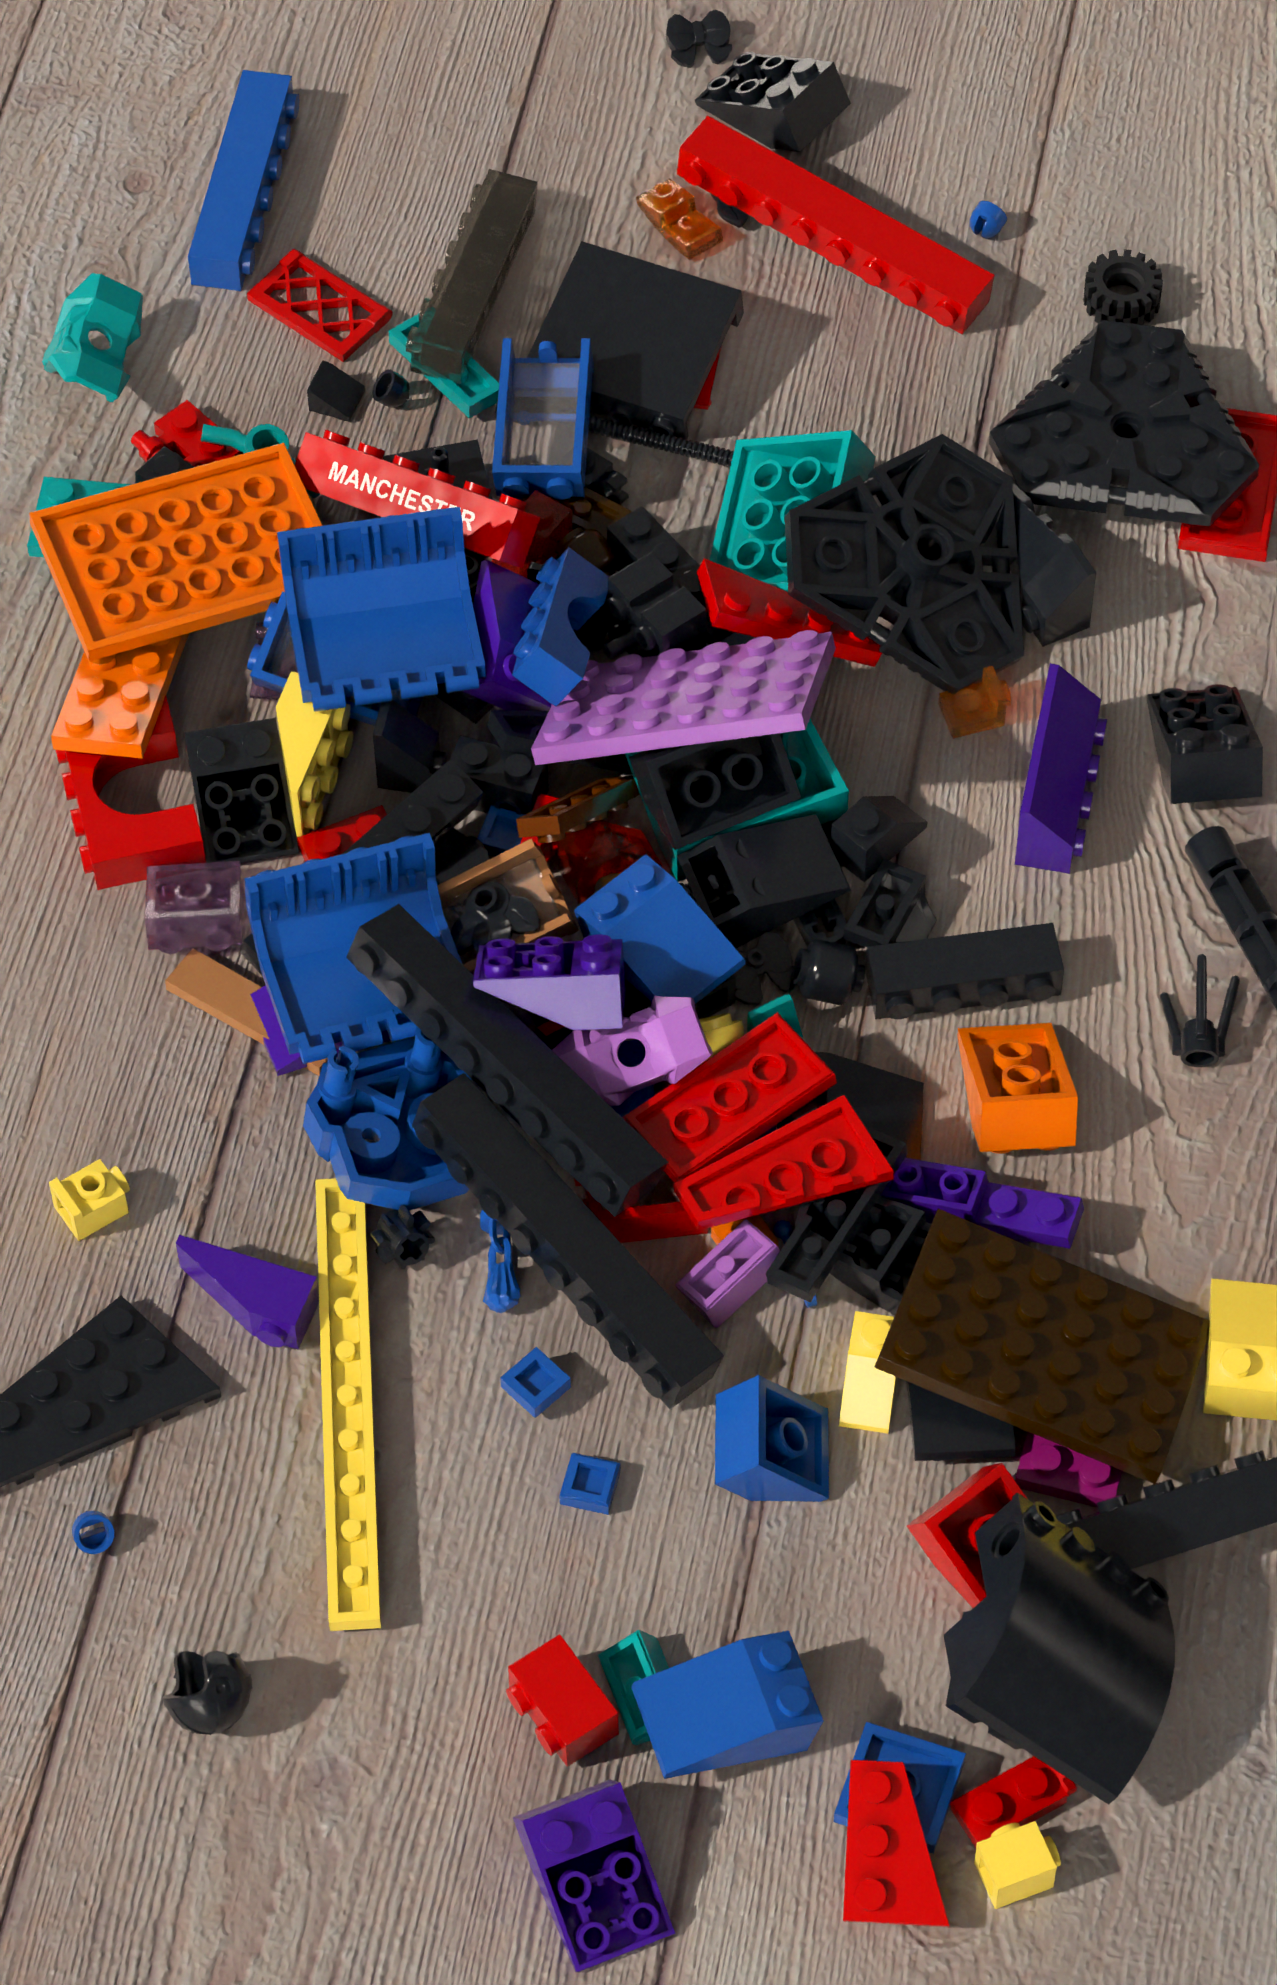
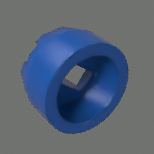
M980 201L971 214L969 220L970 227L975 235L982 231L983 238H991L1001 231L1007 222V216L997 205L989 201Z
M95 1510L85 1511L74 1521L72 1536L80 1550L88 1554H98L108 1549L112 1544L114 1528L109 1518L102 1512ZM103 1522L104 1527L94 1528L82 1534L79 1533L82 1528Z

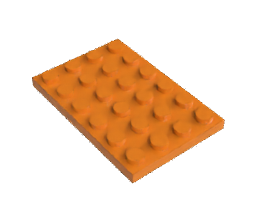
M284 443L29 513L32 530L89 662L267 611L272 601L278 603L282 591L285 592L277 532L322 526Z

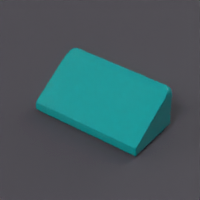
M637 1630L598 1654L631 1742L636 1746L649 1742L650 1738L631 1686L635 1681L669 1668L658 1639L653 1635Z

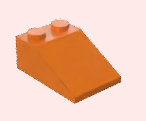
M1052 1023L958 1028L957 1037L971 1124L980 1152L990 1151L1003 1154L1012 1150L1040 1149L1051 1151L1059 1147L1076 1146L1078 1095Z

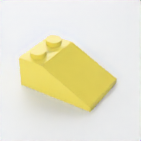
M1211 1278L1208 1318L1210 1323L1207 1338L1203 1413L1277 1421V1285Z

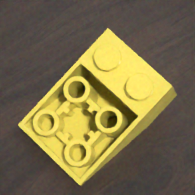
M291 671L276 705L280 746L297 838L309 833L311 829L316 830L323 814L322 801L326 793L331 794L334 791L338 778L337 765L341 757L347 758L350 753L353 732L348 731L347 725L350 717V704H346L345 708L314 712L312 702L303 703L298 673Z

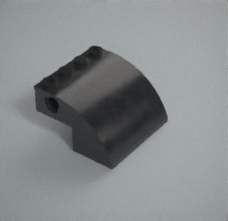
M1017 1492L1012 1497V1500L975 1532L987 1596L943 1635L955 1705L1109 1805L1125 1788L1148 1751L1162 1720L1170 1695L1175 1668V1636L1168 1606L1169 1596L1165 1588L1152 1577L1144 1579L1133 1572L1129 1564L1119 1554L1115 1552L1107 1554L1095 1546L1090 1536L1079 1527L1070 1529L1057 1520L1053 1511L1046 1504L1040 1501L1032 1503Z

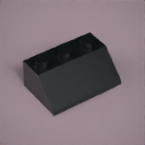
M780 733L648 750L629 757L643 800L675 850L801 798Z

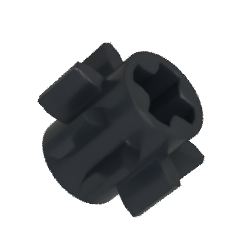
M401 1205L399 1210L394 1209L381 1214L377 1230L371 1232V1237L378 1245L375 1251L382 1261L387 1264L394 1259L401 1269H405L407 1265H413L421 1260H425L429 1244L434 1243L435 1238L428 1230L431 1223L423 1212L419 1210L412 1215L405 1205Z

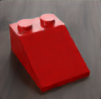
M1003 1463L981 1468L907 1525V1528L933 1565L972 1608L987 1596L975 1532L1012 1500V1497L1017 1492L1028 1499Z

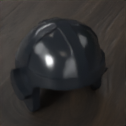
M183 1651L175 1656L174 1678H176V1686L172 1693L162 1697L164 1706L169 1711L171 1717L182 1728L195 1734L212 1735L231 1728L242 1717L249 1703L251 1689L253 1688L251 1674L248 1673L240 1655L237 1652L228 1655L225 1652L212 1651L203 1657L195 1652Z

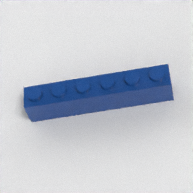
M249 70L242 71L188 254L191 285L241 291L246 274L252 275L255 266V250L253 248L255 243L262 242L264 234L263 213L264 211L270 212L273 202V187L271 185L273 180L280 179L282 170L281 150H287L291 138L289 122L290 119H296L299 112L300 98L299 94L293 93L292 76Z

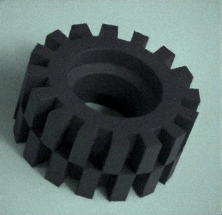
M1117 249L1109 251L1108 259L1104 254L1097 256L1096 263L1092 261L1088 266V272L1086 271L1083 302L1084 306L1087 305L1086 312L1088 315L1092 316L1095 314V322L1098 324L1102 320L1144 325V319L1150 323L1154 319V314L1159 311L1163 285L1161 269H1156V262L1153 259L1145 263V254L1139 252L1136 258L1131 257L1132 250L1124 249L1123 256H1118ZM1115 285H1126L1136 289L1138 292L1122 295L1112 292L1108 288Z

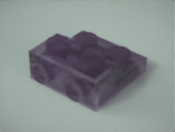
M240 861L147 866L145 925L148 950L159 949L164 953L174 954L181 951L182 948L207 947L213 951H222L230 945L242 944L243 916Z

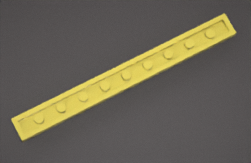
M336 1178L315 1179L330 1631L381 1628L366 1203L347 1199L340 1190Z

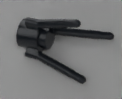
M1204 954L1197 956L1196 1018L1187 1021L1182 1031L1180 1030L1169 994L1163 992L1160 995L1172 1038V1054L1175 1056L1181 1055V1061L1191 1067H1208L1216 1064L1219 1057L1225 1056V1039L1240 983L1238 976H1232L1217 1029L1214 1028L1213 1022L1207 1019V958Z

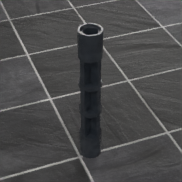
M1211 826L1203 829L1189 839L1185 845V852L1277 1010V917L1225 828Z

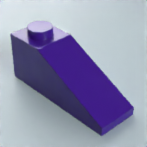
M179 1235L176 1247L180 1267L252 1336L257 1337L261 1342L272 1347H282L284 1345L299 1349L319 1304L316 1276Z

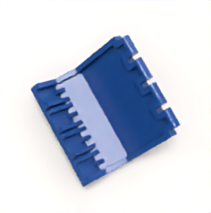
M460 507L277 532L287 612L303 703L312 702L314 712L345 708V697L354 696L355 706L392 701L391 690L399 689L401 699L436 695L438 694L437 684L445 683L447 693L479 688L478 678L486 677V669L469 587Z
M430 833L414 837L404 836L394 842L369 848L360 847L345 854L325 859H311L300 865L276 871L266 870L255 876L244 878L246 908L260 970L290 1055L299 1053L303 1064L328 1058L330 1051L334 1048L336 1049L334 1043L341 1042L343 1047L351 1048L354 1051L383 1044L381 1031L387 1030L392 1042L415 1036L417 1026L346 958L359 926L400 904L462 964L443 914L435 877V846Z

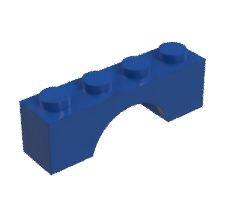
M569 547L557 560L550 557L539 570L536 579L540 581L539 586L529 599L532 610L521 625V629L525 633L513 652L517 659L512 676L555 707L583 679L590 652L577 638L573 629L578 631L605 603L608 592L609 576Z

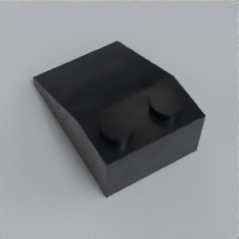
M815 1052L835 1073L837 1083L779 1122L777 1129L845 1095L865 1126L905 1142L908 1152L905 1158L921 1160L924 1083L836 1054Z

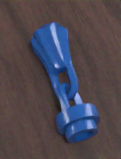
M482 1210L480 1212V1228L489 1233L491 1239L488 1252V1279L483 1302L488 1305L490 1310L503 1313L517 1305L521 1297L520 1288L513 1270L511 1235L497 1219L490 1218ZM496 1252L501 1255L504 1254L505 1262L496 1264Z

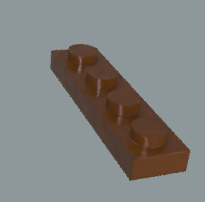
M634 777L601 778L517 818L519 838L537 836L538 843L560 841L566 838L565 832L587 828V822L605 819L608 817V812L628 808V801L640 795Z

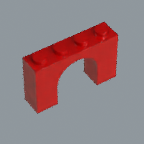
M166 695L143 759L55 750L58 763H68L70 772L62 773L67 801L73 799L77 801L78 808L70 810L76 837L85 835L87 845L79 847L84 874L94 873L97 890L207 867L203 839L194 804L146 814H126L113 810L99 798L104 785L119 772L136 766L179 758L175 729Z

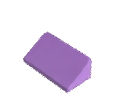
M745 1219L681 1278L675 1286L712 1326L718 1328L767 1282L766 1272L780 1250L775 1243Z

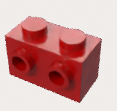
M560 1634L508 1666L509 1688L506 1689V1693L511 1704L521 1716L526 1713L530 1715L538 1726L535 1728V1734L544 1750L550 1756L557 1753L567 1767L619 1735L617 1710Z

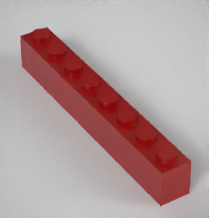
M707 115L680 146L677 175L684 178L689 184L698 186L713 194L725 204L734 206L754 217L762 225L770 226L791 238L796 244L811 249L825 257L830 263L841 266L861 277L869 285L877 286L898 298L903 304L912 306L934 318L939 324L950 327L963 335L989 303L994 274Z

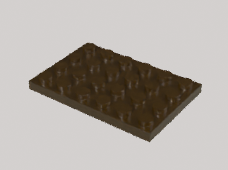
M937 1209L874 1368L1155 1484L1161 1475L1209 1335L1210 1321L946 1211Z

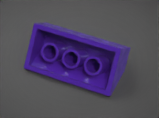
M1050 663L1020 810L1015 865L1070 874L1073 856L1082 857L1086 830L1079 829L1078 827L1080 818L1089 820L1093 792L1086 791L1087 781L1096 783L1100 755H1094L1093 749L1094 745L1103 746L1107 719L1099 718L1101 699L1057 664Z

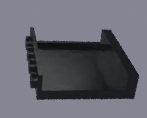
M581 241L527 358H539V344L543 341H552L556 344L558 358H580L581 338H590L594 360L590 413L595 412L608 416L614 422L624 423V426L625 424H629V426L636 425L649 429L651 432L656 431V433H665L667 436L672 435V437H682L683 440L688 439L687 421L730 325L738 327L744 314L742 291ZM539 398L545 401L558 400L570 404L574 409L577 408V398Z

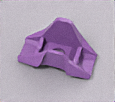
M654 996L649 1008L633 1013L630 1017H624L623 1028L574 1030L552 1049L560 1059L610 1106L621 1105L634 1092L659 1082L677 1083L713 1054L696 1013L693 998ZM630 1039L641 1041L646 1051L642 1063L635 1067L623 1065L618 1057L619 1047L624 1041Z

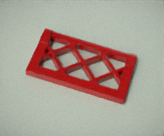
M292 249L279 261V264L247 293L248 301L342 362L347 360L374 333H377L384 327L393 315L391 309L362 293L306 257L297 249ZM298 268L313 276L290 279V275ZM327 285L344 297L322 299L321 286ZM316 286L317 300L291 301V289ZM286 289L287 303H280L270 297L269 294L274 290ZM353 306H360L371 313V315L366 319L354 320ZM348 307V321L323 323L322 309ZM318 310L319 323L312 324L295 312ZM350 330V334L342 342L327 334L328 332Z

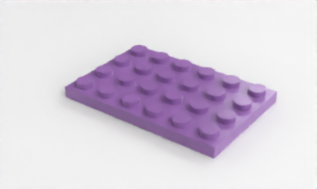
M805 630L789 638L773 640L772 637L762 636L754 638L746 644L731 646L724 642L710 644L702 650L685 652L683 649L675 648L664 651L659 656L644 658L637 654L623 656L615 662L600 664L594 660H588L583 679L556 707L552 704L531 748L535 765L806 730L836 649L832 632L817 634L814 630Z

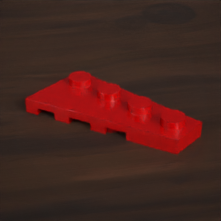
M842 1095L674 1183V1192L697 1229L702 1230L893 1180L894 1170L845 1095Z

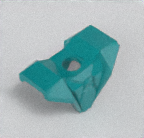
M90 274L65 299L62 305L52 341L45 351L42 360L44 370L49 373L57 371L64 381L78 382L105 395L109 402L118 399L131 377L124 372L123 362L126 349L141 336L142 293L102 274ZM90 331H98L104 334L109 341V349L100 350L94 347L88 338V333Z

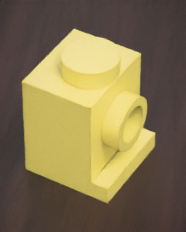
M101 1159L61 1181L55 1178L49 1182L54 1207L78 1241L129 1213L125 1193L130 1191L127 1180L117 1166L108 1170Z

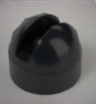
M387 369L380 374L374 384L373 399L392 408L402 406L409 399V382L399 373Z

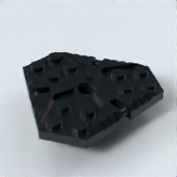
M1102 320L1080 341L1079 345L1071 350L1070 354L1062 359L1061 363L1052 369L1050 379L1040 381L1034 387V390L1030 391L1025 396V399L1021 400L1016 405V408L1011 410L989 434V445L1003 471L1012 477V481L1031 499L1034 505L1106 513L1107 504L1125 506L1124 516L1209 527L1258 477L1260 466L1245 439L1242 438L1240 430L1235 426L1232 416L1228 414L1229 411L1225 404L1216 400L1217 390L1213 383L1210 382L1208 374L1203 370L1201 362L1197 359L1196 353L1182 330ZM1110 484L1128 486V488L1110 486Z
M941 434L873 468L868 474L869 479L865 481L859 475L789 510L785 515L788 595L820 615L827 616V619L833 623L840 624V627L846 631L853 632L854 636L862 641L866 637L880 645V652L887 656L890 655L896 662L906 665L914 673H919L922 678L951 696L1017 663L1024 656L1019 574L1010 573V564L1018 558L1012 477L946 435ZM874 495H876V497L880 501L882 505L881 507H879V505L875 501L873 497ZM919 551L923 552L928 559L924 558ZM983 566H992V572H984ZM879 616L891 623L889 629L876 622Z

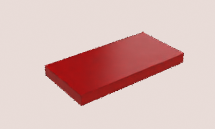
M1227 408L1228 414L1232 416L1235 426L1240 430L1242 438L1245 439L1260 465L1258 477L1210 527L1182 523L1177 549L1266 562L1277 495V415Z
M777 1012L697 1066L677 1083L669 1085L622 1118L668 1161L664 1172L676 1183L755 1140L837 1083L836 1075Z

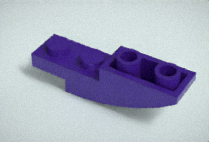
M911 1158L903 1160L894 1174V1179L890 1180L881 1194L882 1197L925 1211L926 1222L932 1224L937 1209H941L1028 1246L1030 1242L1071 1249L1084 1211L1083 1201L1080 1197L991 1183L988 1181L986 1171Z

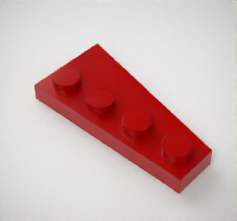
M705 558L697 571L713 627L753 637L769 636L773 640L789 638L805 630H814L817 634L832 632L836 647L833 657L875 667L882 655V652L879 651V644L867 637L862 641L854 636L853 632L846 631L840 627V624L828 620L827 616L815 612L788 595V592Z

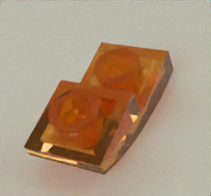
M670 178L656 184L653 188L636 197L638 206L653 226L688 260L723 242L721 227L696 210L694 196Z

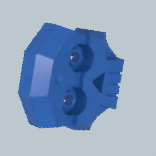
M419 1027L415 1031V1040L408 1038L360 1053L342 1046L339 1047L338 1059H336V1049H332L328 1055L327 1062L322 1065L317 1085L306 1102L303 1127L317 1154L327 1162L331 1161L338 1186L347 1199L399 1210L401 1205H405L410 1211L465 1194L469 1191L465 1184L458 1183L451 1176L447 1164L438 1154L420 1142L415 1129L412 1127L420 1102L465 1073L457 1067L449 1056L441 1052L442 1050L430 1038L423 1035ZM365 1139L373 1140L375 1143L367 1142Z

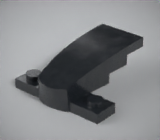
M865 1126L895 1174L908 1154L906 1143ZM890 1180L801 1203L797 1213L796 1228L767 1270V1282L772 1286L811 1302L830 1273L861 1296L895 1316L931 1224L926 1222L925 1211L881 1196Z

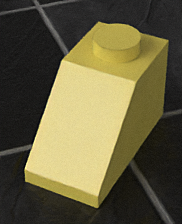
M855 1311L840 1411V1427L887 1434L889 1432L897 1377L876 1369L874 1366L894 1319L893 1316Z

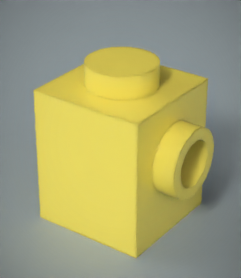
M1033 1821L1023 1826H1020L1019 1823L1004 1825L995 1830L990 1838L977 1842L974 1864L994 1908L998 1909L1053 1888L1056 1870L1061 1865V1861L1053 1839L1049 1835L1043 1837L1036 1821Z

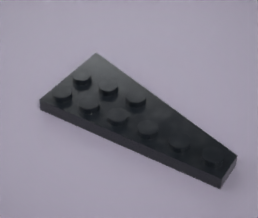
M120 1295L0 1394V1487L14 1481L19 1485L33 1479V1473L56 1463L59 1466H63L132 1436L134 1429L160 1418L163 1422L180 1415L179 1410L201 1400H204L206 1404L221 1397L220 1387Z

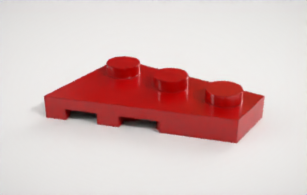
M851 1760L843 1921L951 1928L904 1762Z

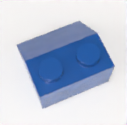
M760 1375L716 1394L715 1485L750 1501L822 1502L829 1499L828 1408Z

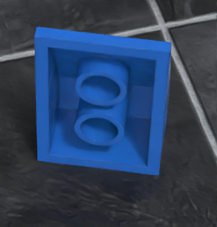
M646 854L574 909L583 938L602 934L610 936L611 939H623L625 979L651 1002L654 996L691 997L696 1004L746 964L742 955L678 881Z
M789 1631L738 1640L635 1681L631 1686L664 1779L807 1751L824 1722Z

